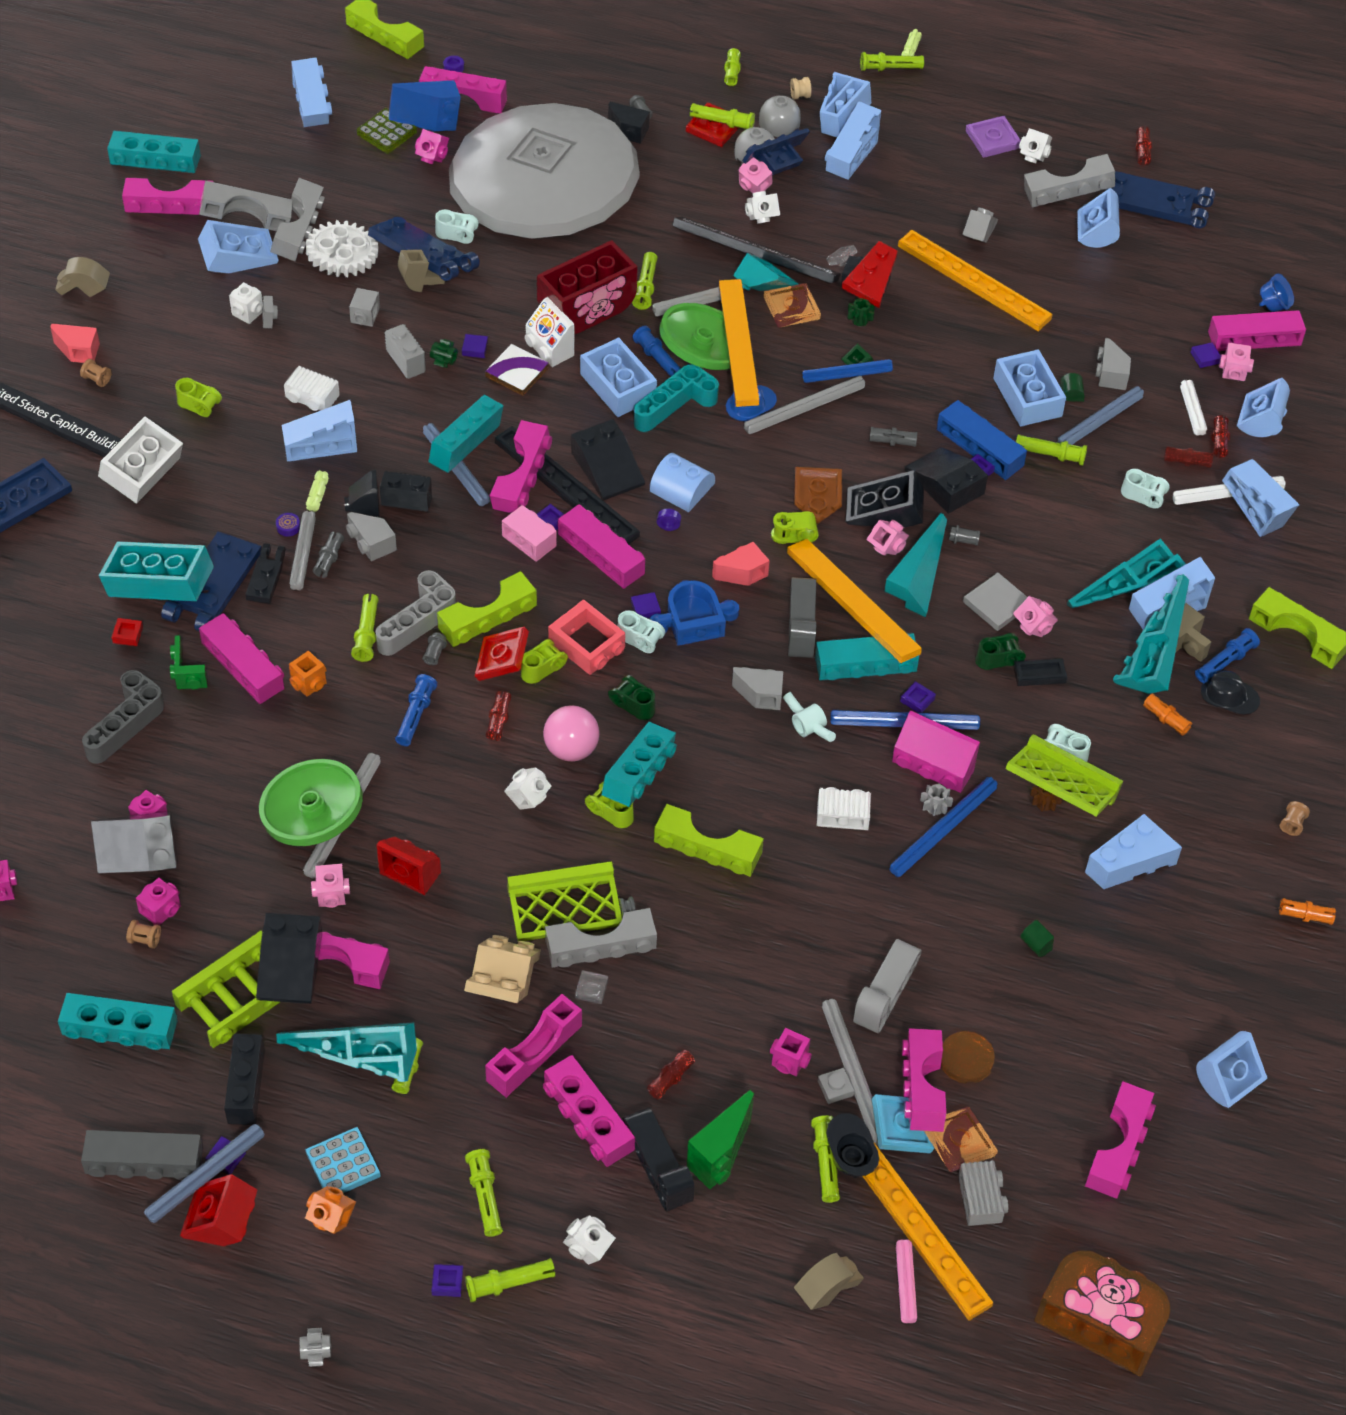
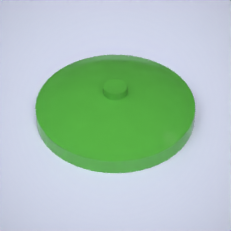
M681 303L670 307L664 313L660 323V335L666 346L684 361L701 368L711 370L731 369L722 311L698 303Z
M329 759L307 760L290 766L270 781L262 793L259 802V814L266 831L275 840L292 846L315 845L334 838L351 825L361 809L363 792L356 774L345 764Z

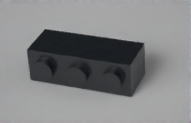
M234 1034L224 1106L228 1124H256L265 1054L262 1035Z

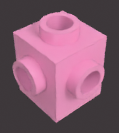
M753 157L748 163H743L739 168V184L744 190H749L752 193L765 191L772 185V172L764 162H759Z
M1228 343L1226 353L1221 355L1219 368H1223L1222 378L1245 381L1247 372L1251 373L1253 369L1254 359H1250L1251 346Z
M879 520L866 540L872 543L874 549L885 556L886 554L896 555L905 547L906 539L909 535L902 531L904 527L895 520H891V522Z
M1031 596L1013 613L1021 622L1020 628L1029 636L1033 634L1042 637L1052 630L1053 625L1058 621L1053 615L1054 609L1047 602H1042L1040 599Z
M342 864L315 866L316 881H311L312 897H318L319 907L333 908L338 905H346L345 894H350L349 878H344Z

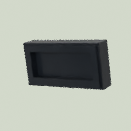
M1063 658L1014 661L1013 668L1017 686L1061 684L1067 682Z

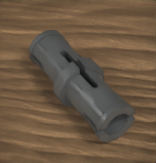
M871 427L870 441L890 443V446L900 444L916 447L918 432L899 431L892 427V430Z
M335 532L329 534L325 546L319 551L320 557L313 568V573L316 576L320 577L322 574V578L327 577L332 563L338 559V551L344 542L342 534L337 532L335 538H333Z

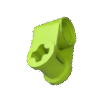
M191 378L179 379L175 384L178 405L200 416L208 417L214 405L222 400L221 394L215 388L201 384Z
M780 512L773 518L775 527L771 531V538L776 543H798L805 539L814 542L818 538L816 519L812 512Z
M546 639L532 650L524 653L521 665V678L530 684L538 683L554 671L561 669L566 664L568 655L565 652H560L554 646L555 644L551 639Z
M604 781L601 782L599 789L592 796L589 795L585 798L586 806L591 812L601 816L617 828L629 827L634 820L633 803L628 807L602 796Z

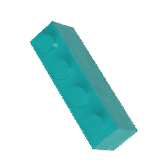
M483 395L432 441L429 463L449 473L500 426L504 405Z
M914 633L908 634L916 642ZM874 637L816 642L815 661L819 680L860 678L874 675L884 676L897 673L908 674L910 672H917L919 662L918 655L900 663Z

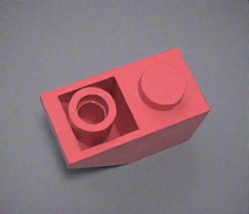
M51 324L50 328L54 344L71 362L84 363L88 359L95 361L100 345L97 328Z
M751 542L713 561L712 577L719 581L749 586L768 576L770 560L754 542Z

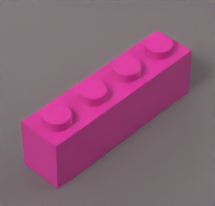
M1299 310L1212 316L1208 330L1211 343L1214 344L1217 351H1226L1228 343L1251 346V349L1301 346L1306 332Z
M579 504L558 519V535L623 589L645 574V558L643 554L629 546L626 540L611 531L607 524L600 522L590 510H586Z
M223 613L199 628L201 643L259 704L284 690V673L278 665L274 666L265 651L259 650L252 638L240 631L235 620H230Z

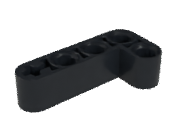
M648 1107L623 1117L622 1121L635 1137V1152L664 1210L668 1212L694 1200V1181L685 1164L679 1166L652 1110Z

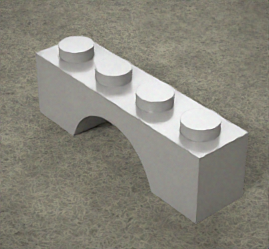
M1108 154L1086 159L1085 167L1079 173L1072 176H1055L1045 169L1024 174L1025 192L1031 207L1065 200L1115 187V170Z
M301 178L298 179L291 199L293 200L292 210L299 219L289 223L280 222L270 250L271 253L296 261L298 253L303 254L306 247L304 239H308V234L312 232L313 227L310 224L316 223L319 214L316 209L321 210L325 197L321 196L324 187Z
M205 181L199 215L222 219L226 214L233 211L247 212L257 217L265 229L277 231L280 222H290L293 200Z
M646 908L624 912L620 925L614 931L600 936L585 934L578 930L572 922L546 926L545 942L551 967H568L575 963H591L602 958H619L625 954L649 952L652 949H656L657 933L651 910Z

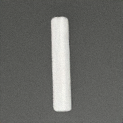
M1183 380L1180 388L1194 434L1197 436L1205 435L1207 426L1193 381Z

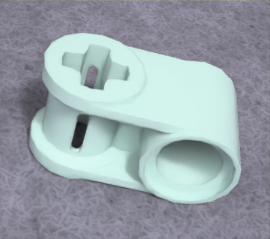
M445 209L436 213L435 233L439 238L458 241L464 244L473 241V232L479 225L476 217Z
M1130 469L1125 475L1121 493L1127 499L1145 504L1150 508H1159L1163 504L1164 494L1169 490V483L1161 477L1153 476L1139 469Z
M624 611L618 617L617 626L625 632V642L645 653H652L656 648L655 644L665 635V629L661 624L651 621L634 611Z
M1059 724L1050 725L1048 736L1044 740L1086 762L1088 761L1091 746L1088 736L1069 730Z

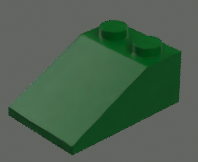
M751 1090L688 1141L687 1167L709 1190L716 1184H723L731 1174V1169L751 1121L754 1093Z

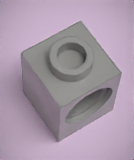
M361 288L356 289L349 306L351 323L373 327L380 309L379 292Z

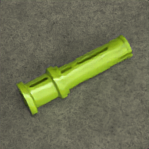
M862 52L860 57L861 71L866 69L883 71L885 68L923 69L924 56L922 55L889 56L883 52L878 54Z
M692 103L690 108L693 111L690 112V117L726 123L730 128L740 127L748 129L754 126L755 113L752 112L746 114L738 112L737 109L726 111Z
M653 252L644 254L640 279L637 281V293L632 302L634 307L641 310L648 309L652 304L651 295L654 292L652 282L658 259L657 255Z
M1019 434L1016 439V443L1022 445L1027 451L1058 457V460L1062 462L1069 460L1078 462L1081 466L1084 464L1088 445L1081 447L1071 445L1068 441L1057 443Z
M369 594L363 596L359 629L354 633L355 646L352 648L351 655L355 660L361 662L370 661L374 655L372 644L376 641V635L373 629L379 600L374 594H371L370 602Z
M825 1115L813 1118L811 1126L815 1129L816 1139L813 1142V1148L819 1156L822 1201L832 1203L838 1201L840 1195L837 1167L834 1163L833 1153L826 1133L828 1124L833 1117Z
M478 1149L467 1153L465 1161L469 1164L471 1171L470 1184L476 1188L485 1236L493 1237L503 1232L492 1186L495 1175L490 1170L488 1161L490 1152L486 1149Z
M549 1258L545 1261L502 1272L492 1269L489 1270L488 1274L473 1278L470 1275L465 1276L469 1299L471 1302H475L476 1298L490 1294L498 1296L503 1292V1289L550 1277L553 1278L555 1277V1271H553L552 1259Z

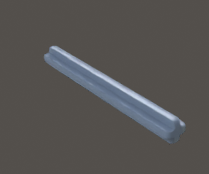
M1135 386L1058 437L1057 443L1068 441L1069 444H1074L1142 399L1143 389Z
M433 423L423 427V434L431 444L441 434ZM464 462L458 463L452 469L454 474L479 506L488 504L490 502L488 493Z
M256 1124L250 1126L146 1208L144 1213L148 1220L152 1223L159 1221L261 1140L265 1135L261 1127Z

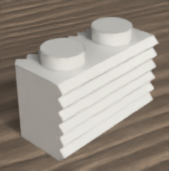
M301 366L295 369L284 384L286 398L293 403L305 404L314 411H321L332 407V404L339 397L337 380L312 370L310 371L304 367L302 368Z
M834 787L819 789L816 826L868 830L871 793L869 791L865 793L859 789L844 791Z

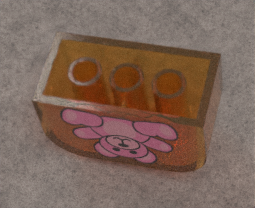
M1076 1251L1067 1255L1059 1264L1042 1297L1034 1322L1141 1377L1169 1318L1170 1303L1165 1292L1157 1284L1148 1280L1142 1273L1124 1268L1113 1258L1103 1257L1091 1251Z

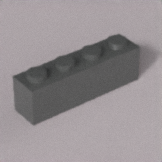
M86 1130L81 1163L85 1174L94 1177L118 1175L122 1178L146 1176L150 1179L174 1177L178 1180H183L201 1166L203 1144L201 1136L198 1134Z

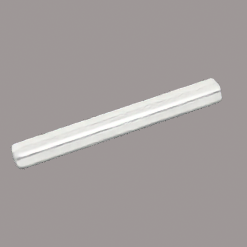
M1283 476L1272 477L1284 489L1285 480ZM1225 484L1174 491L1172 500L1174 504L1180 505L1233 496Z

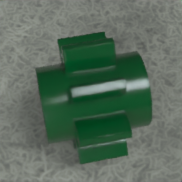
M864 298L856 299L854 304L849 303L847 319H852L854 325L866 326L868 320H874L875 306L870 305V302Z
M440 339V343L434 342L430 351V358L435 359L434 365L447 368L448 364L453 365L455 363L458 349L453 347L454 342L446 339Z

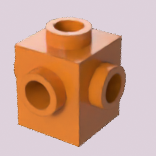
M309 650L289 663L291 677L289 681L296 691L300 690L308 697L312 693L321 690L327 684L325 665Z
M326 1186L317 1192H313L306 1204L308 1211L305 1219L313 1222L316 1228L335 1234L347 1227L356 1201L343 1195L340 1189Z

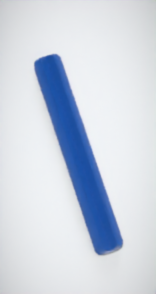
M888 359L803 371V381L809 383L893 371L892 360Z

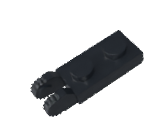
M263 544L260 558L257 560L245 594L246 600L271 604L283 568L284 546H278L275 560H270L271 546L270 544Z

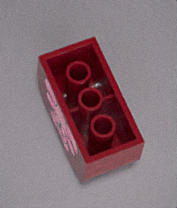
M613 240L608 241L538 274L537 301L540 305L543 299L548 297L574 323V334L580 333L618 315L629 307L637 293L638 266Z

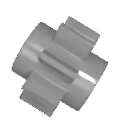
M940 783L932 786L927 785L926 792H922L920 801L924 802L923 811L927 810L933 816L941 813L946 814L947 808L952 807L953 798L949 797L950 788L946 789Z
M322 1328L308 1329L307 1336L300 1337L301 1360L308 1359L309 1367L323 1366L324 1358L331 1357L330 1335H323Z

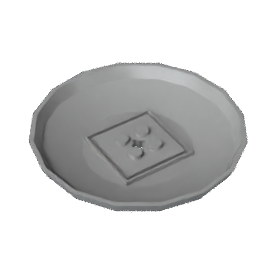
M558 103L519 106L486 119L464 137L449 167L450 194L465 214L473 215L480 224L494 232L531 239L571 235L604 222L629 201L640 177L637 151L614 122L587 108Z

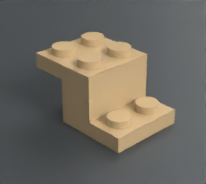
M493 935L492 938H488L478 945L472 977L466 980L464 991L518 1003L528 995L533 966L539 960L541 949L534 948V944L530 942L519 941L518 944L508 942L509 938Z

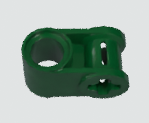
M1008 633L1002 636L982 639L975 658L977 666L984 670H991L993 668L1013 666L1014 661H1024L1026 654L1019 647L1018 636L1014 633Z
M624 676L622 682L616 688L608 691L610 700L616 706L623 708L637 719L649 720L655 715L654 691L639 683L632 676Z

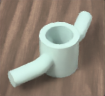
M791 692L784 695L783 699L795 713L792 716V723L799 735L806 737L815 732L818 736L829 742L835 740L836 734L824 728L827 725V719L823 710L817 704H812L804 709Z

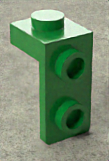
M180 635L175 636V645H170L171 660H174V665H170L171 680L176 681L177 689L208 688L205 664L183 666Z

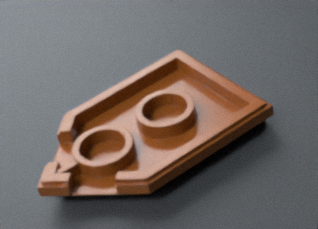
M795 467L794 505L803 512H812L815 515L817 524L842 507V469Z

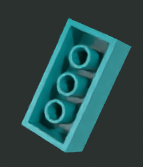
M117 542L101 570L99 578L108 597L197 601L214 565L205 545Z

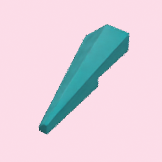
M940 513L888 576L885 584V592L906 601L905 608L926 617L947 524V518L942 513Z
M1160 538L1129 561H1124L1068 600L1067 605L1071 608H1076L1144 588L1181 568L1186 563L1178 553L1174 555Z
M1184 574L1178 575L1175 578L1177 581L1176 586L1171 594H1165L1163 607L1159 612H1154L1136 641L1138 647L1131 657L1127 656L1124 660L1126 666L1122 673L1114 676L1113 681L1116 684L1147 694L1168 690L1189 585V579Z
M414 1022L291 1031L276 1034L278 1044H287L297 1047L298 1050L319 1054L320 1057L348 1066L364 1068L380 1076L386 1075L398 1079L397 1081L399 1082L408 1081L417 1051Z

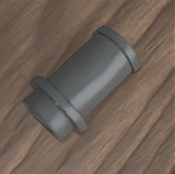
M634 95L629 101V106L650 111L651 118L653 113L645 104V99L642 96Z
M957 525L956 527H951L949 541H953V544L961 542L978 546L980 531L959 528V525Z
M433 633L428 638L429 644L422 658L428 665H437L442 649L447 646L446 637L441 633Z

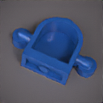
M685 580L677 584L670 591L668 613L654 614L649 620L661 624L665 629V633L671 627L677 646L724 637L726 621H733L738 618L739 605L733 600H725L719 603L715 591L709 585L700 581Z

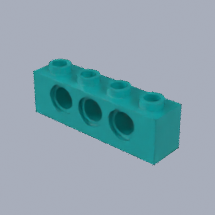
M113 131L107 147L110 164L188 173H195L201 156L198 139Z
M648 722L605 775L602 796L628 807L636 798L640 799L645 786L652 784L656 772H661L667 758L673 757L677 748V744L674 743L676 732Z
M66 993L58 1019L62 1035L71 1039L81 1037L100 1043L106 1041L118 1042L124 1046L140 1045L152 1050H159L161 1048L170 1050L178 1022L174 1007ZM95 1018L94 1020L87 1022L88 1019ZM116 1022H122L119 1025H113ZM145 1025L149 1026L145 1029H139L140 1027Z

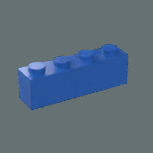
M959 400L939 413L937 430L973 457L976 454L982 456L995 466L994 472L1004 480H1007L1024 466L1027 450Z

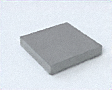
M996 573L964 596L963 602L998 631L1016 618L1013 613L1028 597L1002 575Z

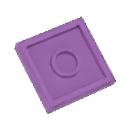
M1005 116L966 125L965 131L983 158L1019 149L1021 140Z

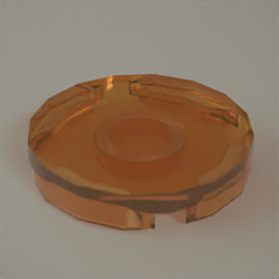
M961 1031L953 1033L945 1039L941 1066L950 1078L960 1083H967V1081H974L976 1083L989 1076L994 1066L995 1053L992 1045L985 1037L975 1032Z

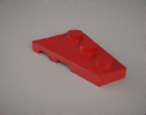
M878 241L842 282V289L859 298H864L870 304L880 308L898 250Z

